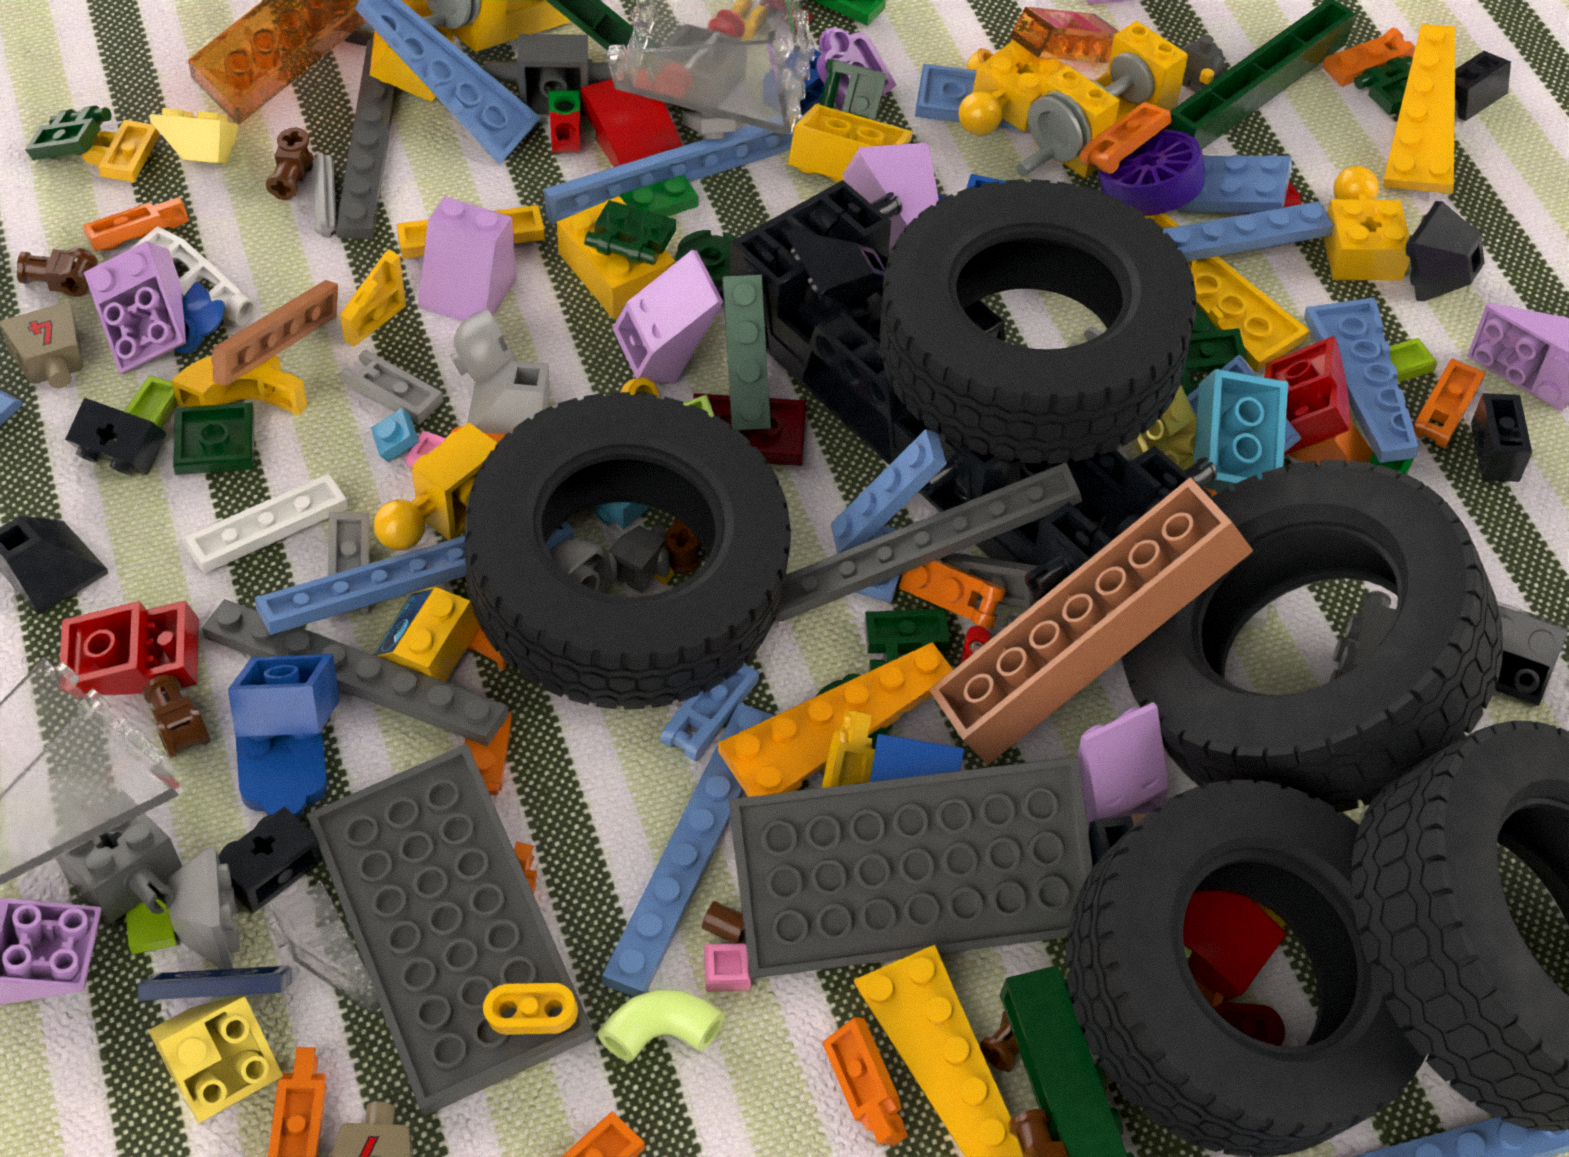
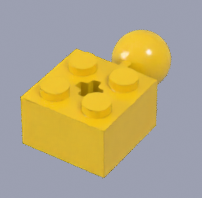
M401 0L421 17L432 15L426 0ZM444 26L435 28L453 43V30ZM374 30L370 76L405 90L416 97L433 102L436 96Z
M1020 36L1016 37L977 67L973 91L963 99L959 107L958 116L962 127L970 134L984 136L997 129L1003 118L1025 132L1029 129V108L1033 102L1042 97L1044 80L1066 67V65Z
M1350 166L1342 170L1334 181L1333 192L1335 199L1330 200L1327 215L1334 226L1331 236L1323 237L1332 280L1403 281L1410 257L1406 255V243L1409 238V232L1401 200H1375L1379 191L1377 177L1370 169L1363 166Z
M469 422L457 432L449 434L444 442L431 452L422 455L411 466L415 499L411 502L401 499L389 501L381 506L375 515L373 523L374 532L380 543L392 550L402 551L410 549L423 537L425 523L448 540L455 539L465 531L466 508L472 485L478 471L481 469L482 463L491 450L494 451L497 442Z

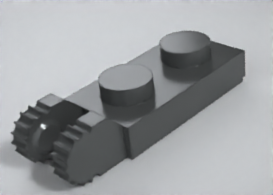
M952 553L941 558V561L1004 587L1006 589L1002 602L998 601V604L1029 609L1041 599V596L1034 595V591L1039 586L1030 591L1025 582V575L1038 568L1036 565L960 553ZM980 593L977 600L981 601L983 596Z

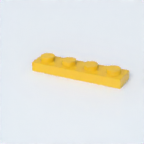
M539 205L494 211L512 217L514 244L545 240ZM428 220L396 224L402 259L424 256Z

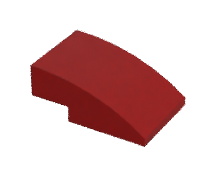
M644 69L581 88V109L594 127L596 141L613 167L683 146L660 95Z
M1334 336L1266 363L1264 378L1288 382L1286 417L1302 438L1286 450L1284 456L1350 431V410L1346 378L1338 343Z
M184 600L148 610L140 601L64 619L62 620L58 688L62 692L80 694H142L143 688L150 680L164 674L176 676L181 684V688L197 685L199 618Z
M1204 891L1192 894L1184 918V946L1192 951L1188 962L1190 971L1192 970L1214 994H1216V991L1224 996L1222 1002L1244 994L1287 935L1274 920L1249 898L1225 891Z

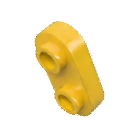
M503 984L488 993L483 1003V1013L490 1027L500 1034H557L573 1025L578 1015V1005L571 990L563 984ZM511 1008L517 1009L512 1017H503L506 1010ZM553 1008H562V1012L558 1016H548V1013Z

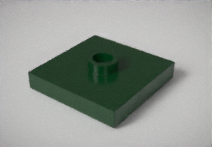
M253 402L175 408L173 450L175 475L254 469Z

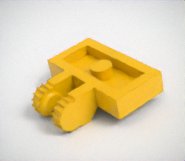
M123 120L117 133L102 132L100 130L93 140L92 148L86 153L81 154L82 159L89 164L98 166L101 177L135 182L159 138V131L152 124Z

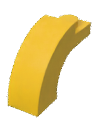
M212 355L189 365L171 380L177 406L222 405L244 399L261 400L296 415H300L307 407L303 380L294 374L282 372L278 356L270 358L227 386L213 382Z

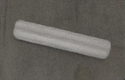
M321 152L316 154V158L312 161L315 230L318 234H325L326 237L333 235L337 225L334 161L331 155H324Z

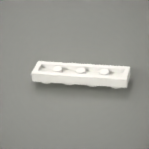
M328 473L184 537L186 547L203 574L321 522L329 518V512H343L347 510V499Z

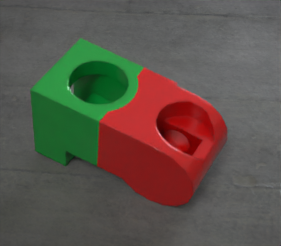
M548 91L552 154L580 153L579 91ZM560 101H569L574 104V108L556 109L555 105Z

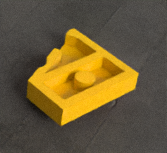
M390 249L383 254L340 313L343 338L354 347L406 307L400 256Z

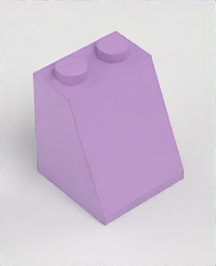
M929 142L859 147L843 173L844 181L870 203L882 198L889 192H893L894 197L897 195L900 199L902 212L889 218L891 220L890 252L899 235L903 233L904 228L914 218H918L919 213L930 205L936 206L937 201H939Z
M445 196L428 220L418 306L461 321L484 309H488L493 316L516 281L512 217Z

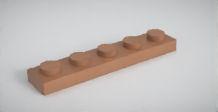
M324 280L216 345L212 353L213 382L223 386L229 385L336 318L338 284Z

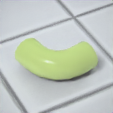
M656 989L628 1000L612 1013L598 1030L597 1034L600 1041L609 1051L628 1062L633 1061L653 1038L662 1035L675 1036L701 1052L717 1036L724 1023L725 1013L708 1001L683 990Z

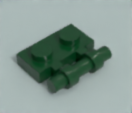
M1411 56L1395 57L1379 68L1377 66L1367 68L1361 75L1354 78V84L1358 89L1370 88L1368 94L1370 98L1389 115L1396 113L1401 109L1413 59Z
M96 105L84 107L79 112L73 109L60 111L58 115L50 117V125L40 126L25 151L32 160L55 159L59 156L84 154L92 148L93 140L101 130L99 126L103 122L111 120V111L107 107L99 108Z
M608 200L594 223L595 233L588 231L584 244L596 248L600 254L609 256L613 253L627 257L630 263L640 265L644 262L655 265L658 253L663 254L676 231V219Z
M946 609L865 612L864 625L868 654L884 653V659L869 660V672L898 659V653L912 652L932 642L939 651L949 650L950 639ZM944 657L952 667L951 657Z

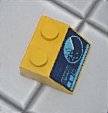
M438 587L411 593L372 655L446 682L480 628L473 612L471 601Z

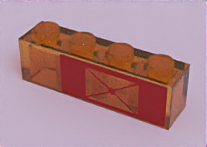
M1025 7L1010 38L1038 58L1108 63L1113 38L1119 30L1093 13Z

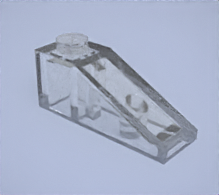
M322 882L271 903L276 921L269 923V927L279 948L287 945L295 962L370 1013L379 1010L375 987Z

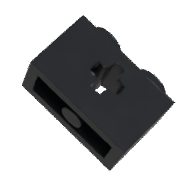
M1482 393L1471 421L1481 478L1486 481L1520 482L1532 455L1521 397L1515 394Z
M84 397L65 440L76 447L77 451L75 454L85 460L98 463L101 458L110 461L109 467L123 474L131 476L133 471L148 475L167 433L152 421Z
M285 806L273 815H267L262 818L253 830L238 841L228 843L218 855L220 864L228 863L231 887H235L237 899L252 914L322 862L318 838Z

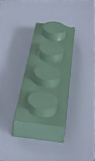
M762 275L725 276L722 278L731 430L770 429Z

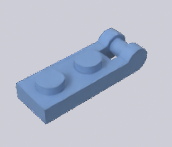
M743 664L742 668L728 680L723 678L722 683L705 693L701 690L698 696L687 699L663 729L660 742L671 748L677 746L685 751V756L695 762L699 761L704 755L708 744L734 713L738 703L741 704L758 683L759 672ZM688 725L698 729L693 736L684 731Z

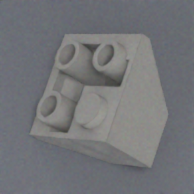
M509 361L492 377L482 382H476L467 423L470 422L483 433L507 434L509 432L512 434L514 427L527 418L532 420L536 413L548 408L549 364Z
M216 847L206 848L168 878V887L175 893L174 902L169 908V916L177 940L220 969L233 968L232 953L240 952L238 927L234 925L233 913L238 912L236 891L234 886L231 887L228 863L220 864Z

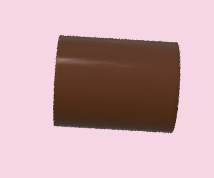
M713 901L703 919L702 929L732 943H742L745 938L742 913L717 901Z

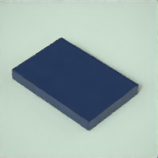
M283 965L155 973L138 984V1001L281 993L292 984V967Z

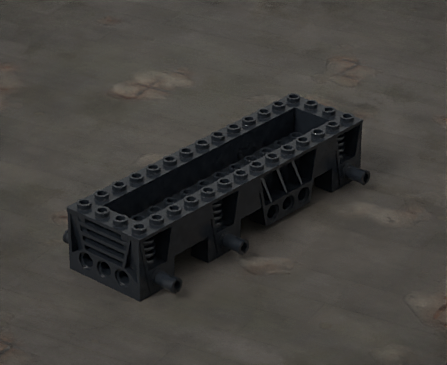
M842 180L731 241L730 276L762 275L766 352L890 465L925 429L932 430L924 425L923 419L919 421L907 409V405L900 401L885 373L880 350V336L873 333L874 331L880 332L883 287L859 306L838 302L836 299L818 295L808 282L810 275L806 268L793 257L791 253L793 246L786 236V233L790 230H796L858 243L874 249L886 268L890 256L888 250L891 220L889 218L902 212L901 201L897 195L894 197V193L889 192L882 198L870 203ZM719 287L717 290L723 300L721 306H724L723 287ZM980 300L970 305L964 311L982 330L1005 341L1004 321ZM941 433L939 439L947 464L919 493L939 512H943L1036 475L1027 469L1028 467L1037 468L1043 472L1063 463L1048 464L1047 461H1041V464L1022 463L1021 459H1014V461L994 458L993 454L988 453L986 456L968 450L966 445L961 447L945 439V435ZM1153 446L1131 462L1117 450L1103 455L1096 453L1093 458L1078 461L1068 459L1066 463L1079 489L1082 502L1075 505L1068 502L1050 515L975 545L991 559L1038 566V568L1025 575V582L1030 591L1039 586L1034 591V595L1041 596L1042 598L1190 477L1210 498L1212 494L1202 486L1216 479L1217 470L1212 462L1202 467L1208 462L1206 457L1199 458L1194 464L1182 470L1156 446ZM1084 515L1093 517L1097 522L1092 523Z

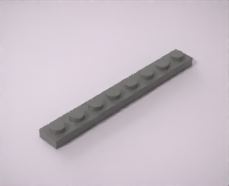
M368 39L336 225L337 238H374L397 87L370 76L373 39Z
M1065 462L786 574L777 614L781 621H785L1050 515L1068 502L1072 505L1082 502L1081 494L1067 463Z
M226 599L221 602L202 627L206 639L253 657L333 654L339 690L487 747L509 716L507 705L306 629L295 627L270 635L257 611Z

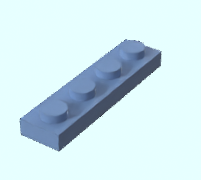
M925 429L831 523V529L837 554L866 543L947 464L938 433Z

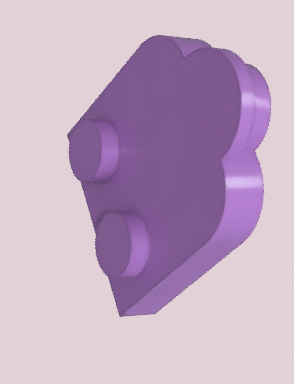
M835 27L829 28L821 34L819 46L822 54L817 60V72L824 85L828 69H825L827 59L831 58L888 73L882 96L896 86L882 58L867 35L861 32L849 35L845 30ZM841 73L834 101L840 111L843 108L851 76Z

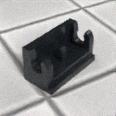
M1482 51L1455 69V99L1459 104L1457 109L1459 119L1467 121L1508 94L1511 61L1487 51Z

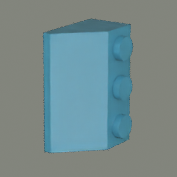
M1215 369L1199 383L1194 463L1199 458L1206 457L1208 462L1202 467L1212 462L1217 470L1216 479L1202 487L1215 490L1216 494L1227 487L1233 492L1235 491L1233 484L1257 475L1258 479L1261 480L1262 472L1283 467L1288 382Z

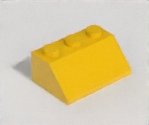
M815 104L794 126L788 165L798 167L799 171L806 174L819 173L829 176L831 180L838 183L844 180L843 173L859 147L909 144L913 131Z

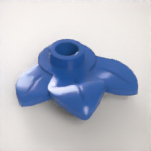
M195 282L182 299L186 344L174 349L181 354L194 352L202 343L203 337L214 332L224 317L225 303L222 300L211 301L207 289L199 282Z

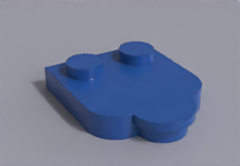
M322 730L320 734L306 739H296L292 735H275L273 738L262 741L252 740L250 736L236 737L239 790L246 807L254 811H265L267 815H273L285 806L298 818L306 805L314 804L323 798L327 791V774Z

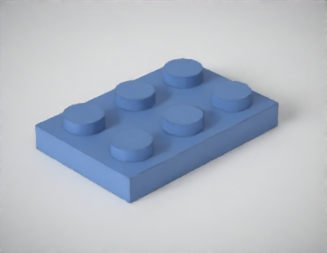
M1203 155L1205 164L1204 186L1192 201L1178 208L1177 212L1256 213L1284 208L1292 170L1291 156Z

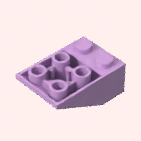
M145 241L84 272L120 374L127 373L186 344L181 282L169 249Z
M691 250L627 301L612 328L636 378L644 377L653 382L675 384L699 342L703 339L715 315L720 310L723 300L697 250Z
M1488 303L1467 357L1563 412L1569 405V318Z
M1154 702L1140 709L1137 707L1130 708L1117 720L1104 726L1100 724L1095 725L1081 736L1077 757L1079 759L1088 833L1090 822L1094 819L1150 813L1154 808L1166 801L1170 787L1158 708Z
M0 898V1005L84 991L102 907Z

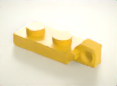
M845 711L840 730H835L833 740H831L821 788L870 782L875 749H872V738L868 737L872 715L857 711Z

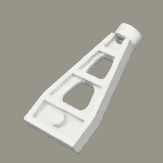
M156 226L133 246L135 247L148 241L169 249L173 262L175 260L180 261L189 269L180 278L182 299L195 282H200L205 278L215 285L208 292L211 301L222 300L225 303L224 318L239 326L246 325L252 319L256 309L255 301L243 295L241 290L184 239Z

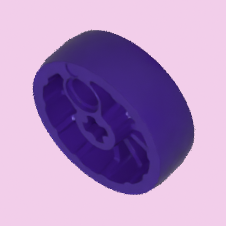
M1162 129L1157 135L1122 159L1114 173L1108 174L1098 168V176L1104 196L1109 194L1124 201V205H1132L1145 213V216L1157 215L1184 206L1201 192L1205 182V164L1202 150L1195 138L1181 131Z

